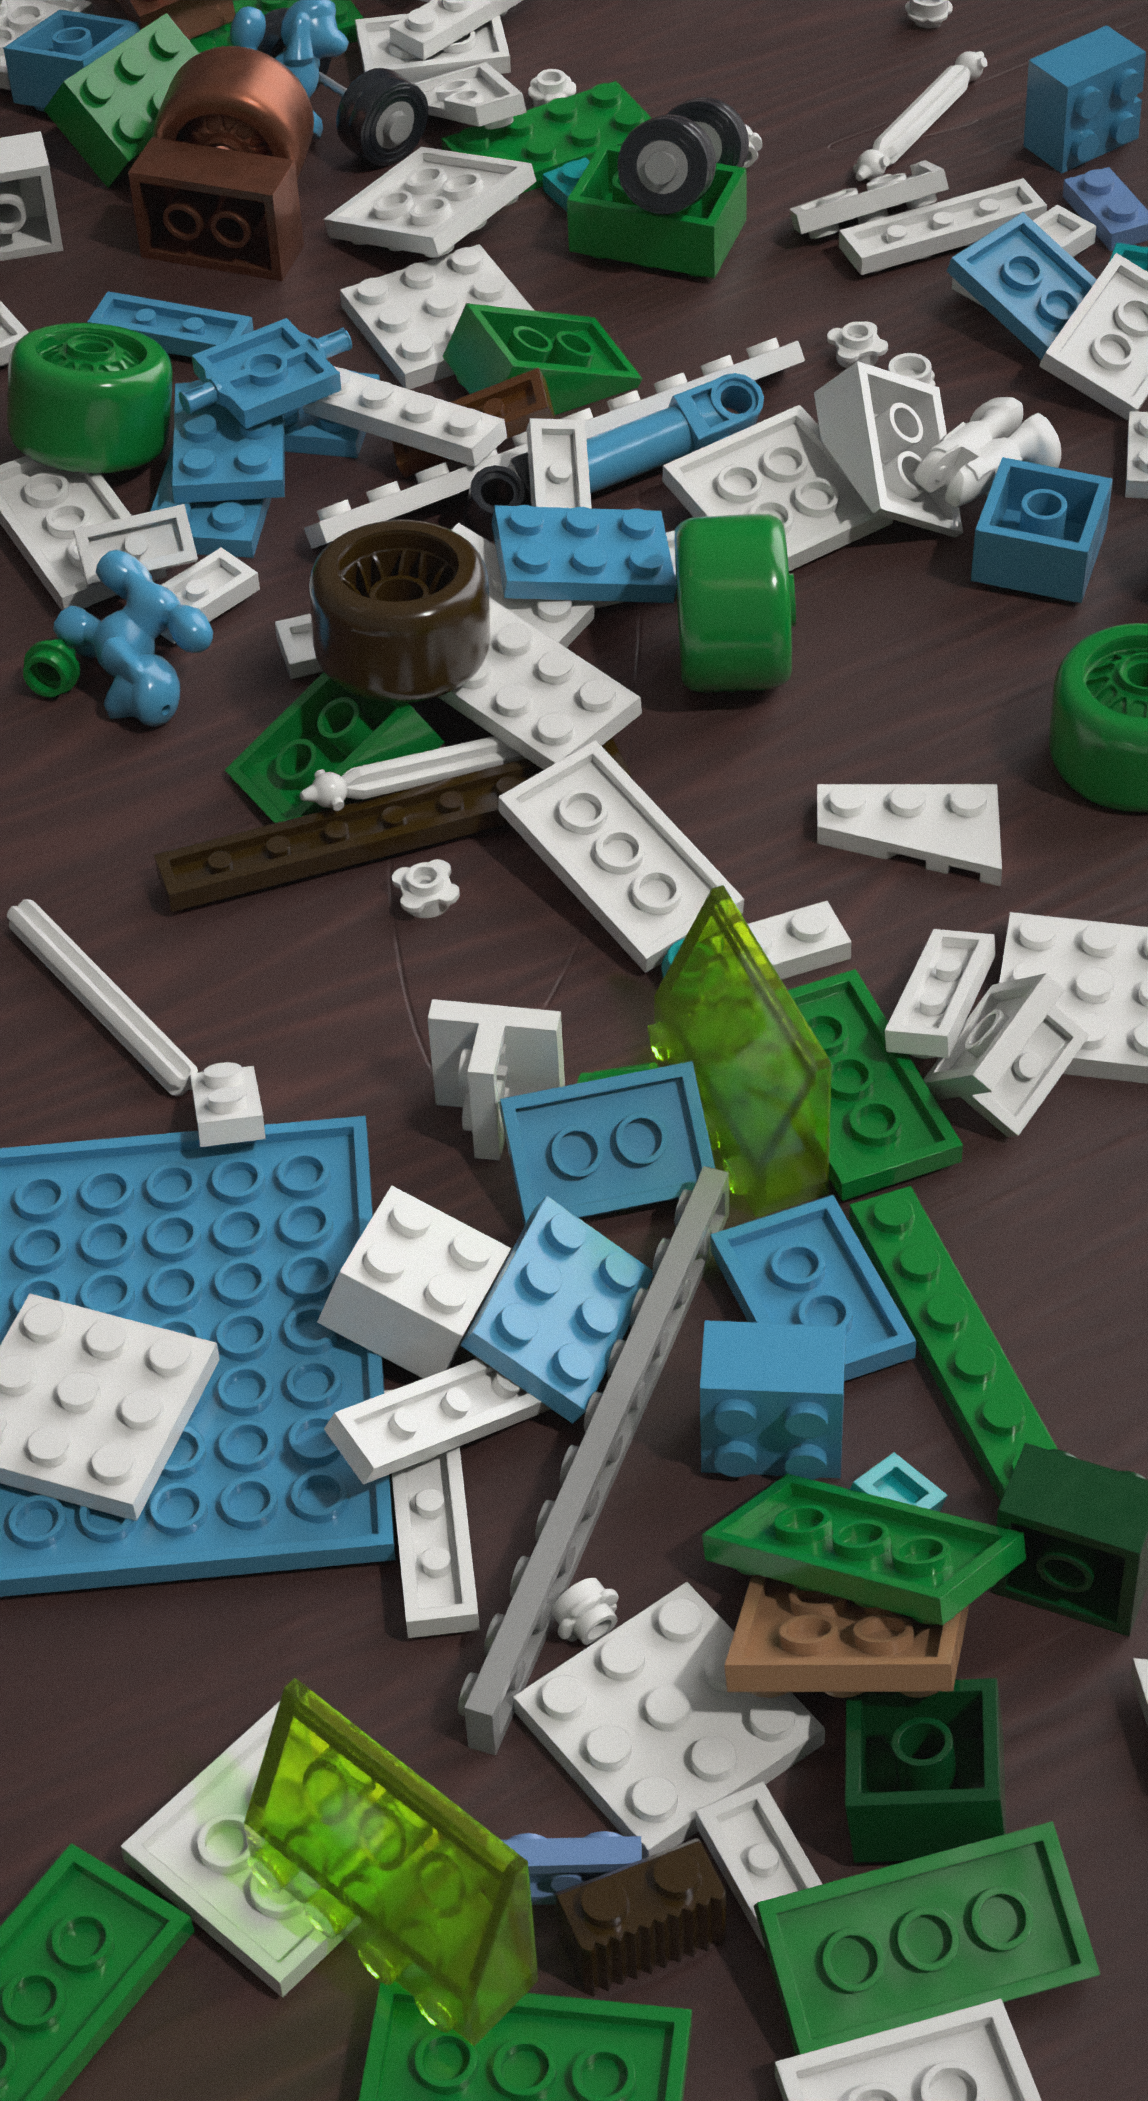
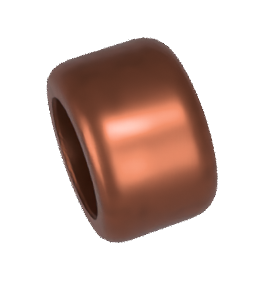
M222 46L197 54L181 66L172 79L158 112L153 137L295 160L298 180L312 141L314 115L306 90L299 79L284 64L258 50L240 46Z

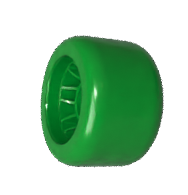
M63 323L45 326L29 332L14 345L8 363L7 428L13 444L25 456L38 463L72 472H121L135 469L151 462L161 454L169 439L173 377L170 358L167 352L155 340L142 333L119 326L99 323Z
M760 513L694 517L682 521L675 529L674 542L680 661L684 686L698 693L769 690L784 685L790 679L792 672V627H796L794 575L789 574L786 534L782 521L773 515Z
M1145 623L1124 624L1106 628L1079 641L1061 661L1055 675L1052 692L1049 746L1057 771L1063 780L1083 797L1102 806L1126 812H1148V624Z

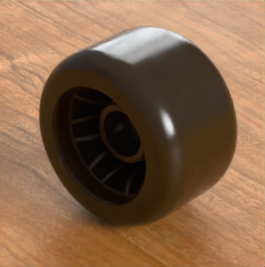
M414 520L381 521L363 525L344 533L327 545L317 557L311 570L309 581L313 647L320 667L336 685L352 694L369 700L387 703H411L447 694L466 683L478 672L487 656L490 644L489 579L486 565L481 555L468 540L450 529L432 523Z

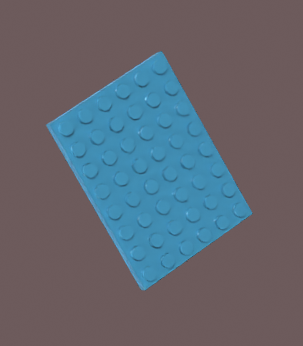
M366 1116L264 1125L266 1139L200 1147L198 1131L0 1148V1345L28 1295L34 1294L216 1342L220 1358L137 1521L0 1483V1597L396 1560L390 1474L363 1485L324 1430L335 1412L382 1395L385 1391L382 1356L317 1323L341 1268L373 1217Z

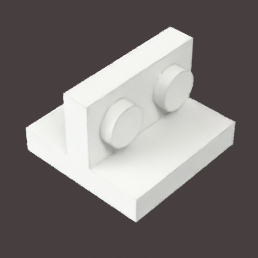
M1047 973L993 984L966 1020L950 1057H939L924 1078V1082L930 1092L939 1100L961 1097L1005 1136H1019L1090 1035L1055 1005L1065 989Z
M432 999L427 1019L436 1105L463 1107L462 1127L464 1131H472L475 1158L500 1160L505 1133L498 1104L501 1098L565 1086L561 1011Z

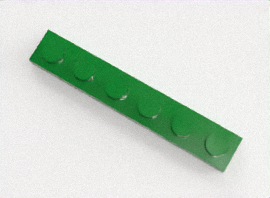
M908 1186L850 1204L849 1222L913 1334L920 1354L1001 1502L1024 1444L1028 1443L1051 1450L1057 1449L1054 1441L912 1187Z

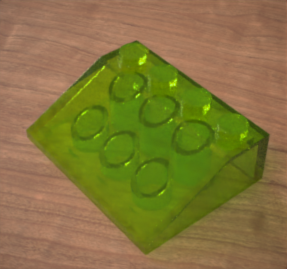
M721 885L712 888L654 995L655 1024L648 1026V1037L652 1050L660 1062L667 1060L669 1065L693 1061L711 1150L718 1149L724 1160L723 1168L724 1171L729 1172V1187L735 1196L744 1195L755 1217L758 1218L828 1194L831 1061L725 886Z
M294 1678L283 1690L244 1820L250 1857L247 1859L248 1865L254 1875L268 1889L275 1893L285 1889L301 1902L305 1915L322 1934L331 1939H334L339 1934L358 1950L360 1960L376 1979L386 1985H391L396 1981L415 1997L418 2009L434 2027L445 2033H448L453 2028L475 2046L538 1982L528 1861L308 1687Z

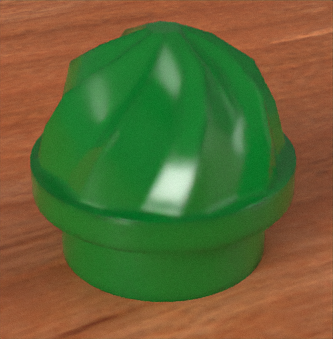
M62 639L39 641L33 644L25 654L23 677L26 684L35 693L45 697H55L68 692L77 683L80 676V663L76 659V649L69 648Z

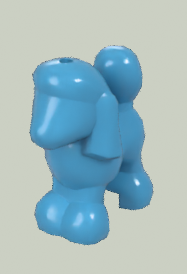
M299 0L287 10L281 23V37L286 46V51L279 54L275 59L293 72L303 85L309 98L315 92L319 81V58L340 56L346 51L349 43L346 36L337 28L335 3L330 0ZM247 6L241 8L236 13L230 30V39L233 46L257 50L266 29L265 16L261 10ZM313 111L314 130L312 139H320L323 131L322 119Z
M120 550L109 551L101 557L95 573L101 582L127 601L125 607L120 611L110 614L101 621L81 607L69 606L58 615L54 622L53 631L68 647L76 649L77 654L91 659L96 657L102 668L109 675L115 677L103 704L110 719L135 717L145 725L152 727L161 726L175 715L178 708L180 681L174 667L165 658L155 655V639L161 633L169 630L175 643L186 652L201 653L211 645L213 630L206 615L199 608L181 605L178 597L171 590L153 582L148 569L134 556Z

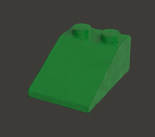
M466 303L442 356L457 376L458 382L466 388L469 394L539 368L547 382L554 415L638 388L643 379L597 319L587 316Z
M323 672L225 771L274 823L332 809L322 807L316 802L302 801L300 798V792L312 785L315 780L314 775L318 770L323 769L325 772H334L342 776L354 767L438 749L444 741L409 703H387L359 697L336 685ZM346 797L343 802L345 805L367 799L357 800Z

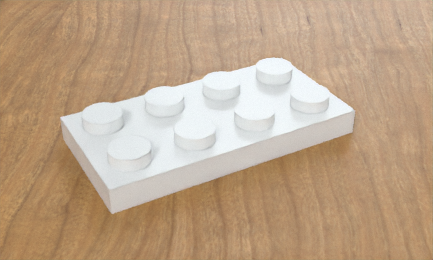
M27 456L0 465V524L60 609L64 610L69 606L87 608L97 602L116 596L117 594L104 583L86 586L73 530L76 528L132 516L100 473H80L52 468L38 463ZM166 569L150 572L153 581L167 576Z
M490 597V644L482 666L466 683L438 697L543 770L595 740L602 746L642 714L641 698Z
M596 740L499 796L498 811L645 973L661 964L670 947L678 940L688 937L703 938L743 913L744 898Z

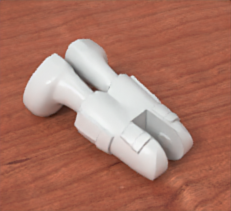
M997 397L979 406L974 411L970 422H962L947 435H944L938 445L930 449V453L925 456L917 467L915 480L930 493L944 485L948 487L945 494V503L956 508L984 494H989L1002 457L1058 468L1061 461V444L1057 433L1046 417L1036 413L1022 423V403L1013 397Z

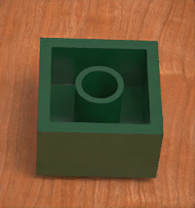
M1025 1443L998 1508L997 1526L1024 1533L1026 1560L991 1587V1593L1130 1636L1148 1588V1480L1132 1471H1117L1078 1459L1063 1450H1048Z
M997 1678L955 1680L953 1691H939L927 1697H909L900 1692H863L853 1697H846L845 1807L854 1863L909 1861L1007 1834L1004 1734Z

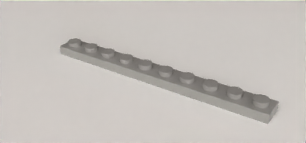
M703 1166L693 1191L684 1189L680 1195L674 1219L676 1230L672 1239L662 1238L657 1247L652 1270L654 1279L649 1290L640 1288L636 1294L630 1316V1326L632 1327L626 1341L618 1339L610 1354L607 1368V1377L609 1379L603 1393L595 1391L589 1400L584 1418V1431L586 1432L580 1447L571 1445L565 1454L560 1472L561 1490L556 1501L546 1500L541 1508L535 1530V1539L538 1542L531 1557L521 1556L516 1564L510 1585L512 1600L505 1615L495 1614L489 1625L484 1645V1653L487 1656L480 1673L470 1672L462 1686L458 1702V1714L465 1716L469 1748L496 1755L515 1713L513 1696L524 1690L555 1620L551 1614L552 1607L557 1599L568 1589L710 1261L712 1256L710 1251V1234L722 1231L729 1217V1172Z

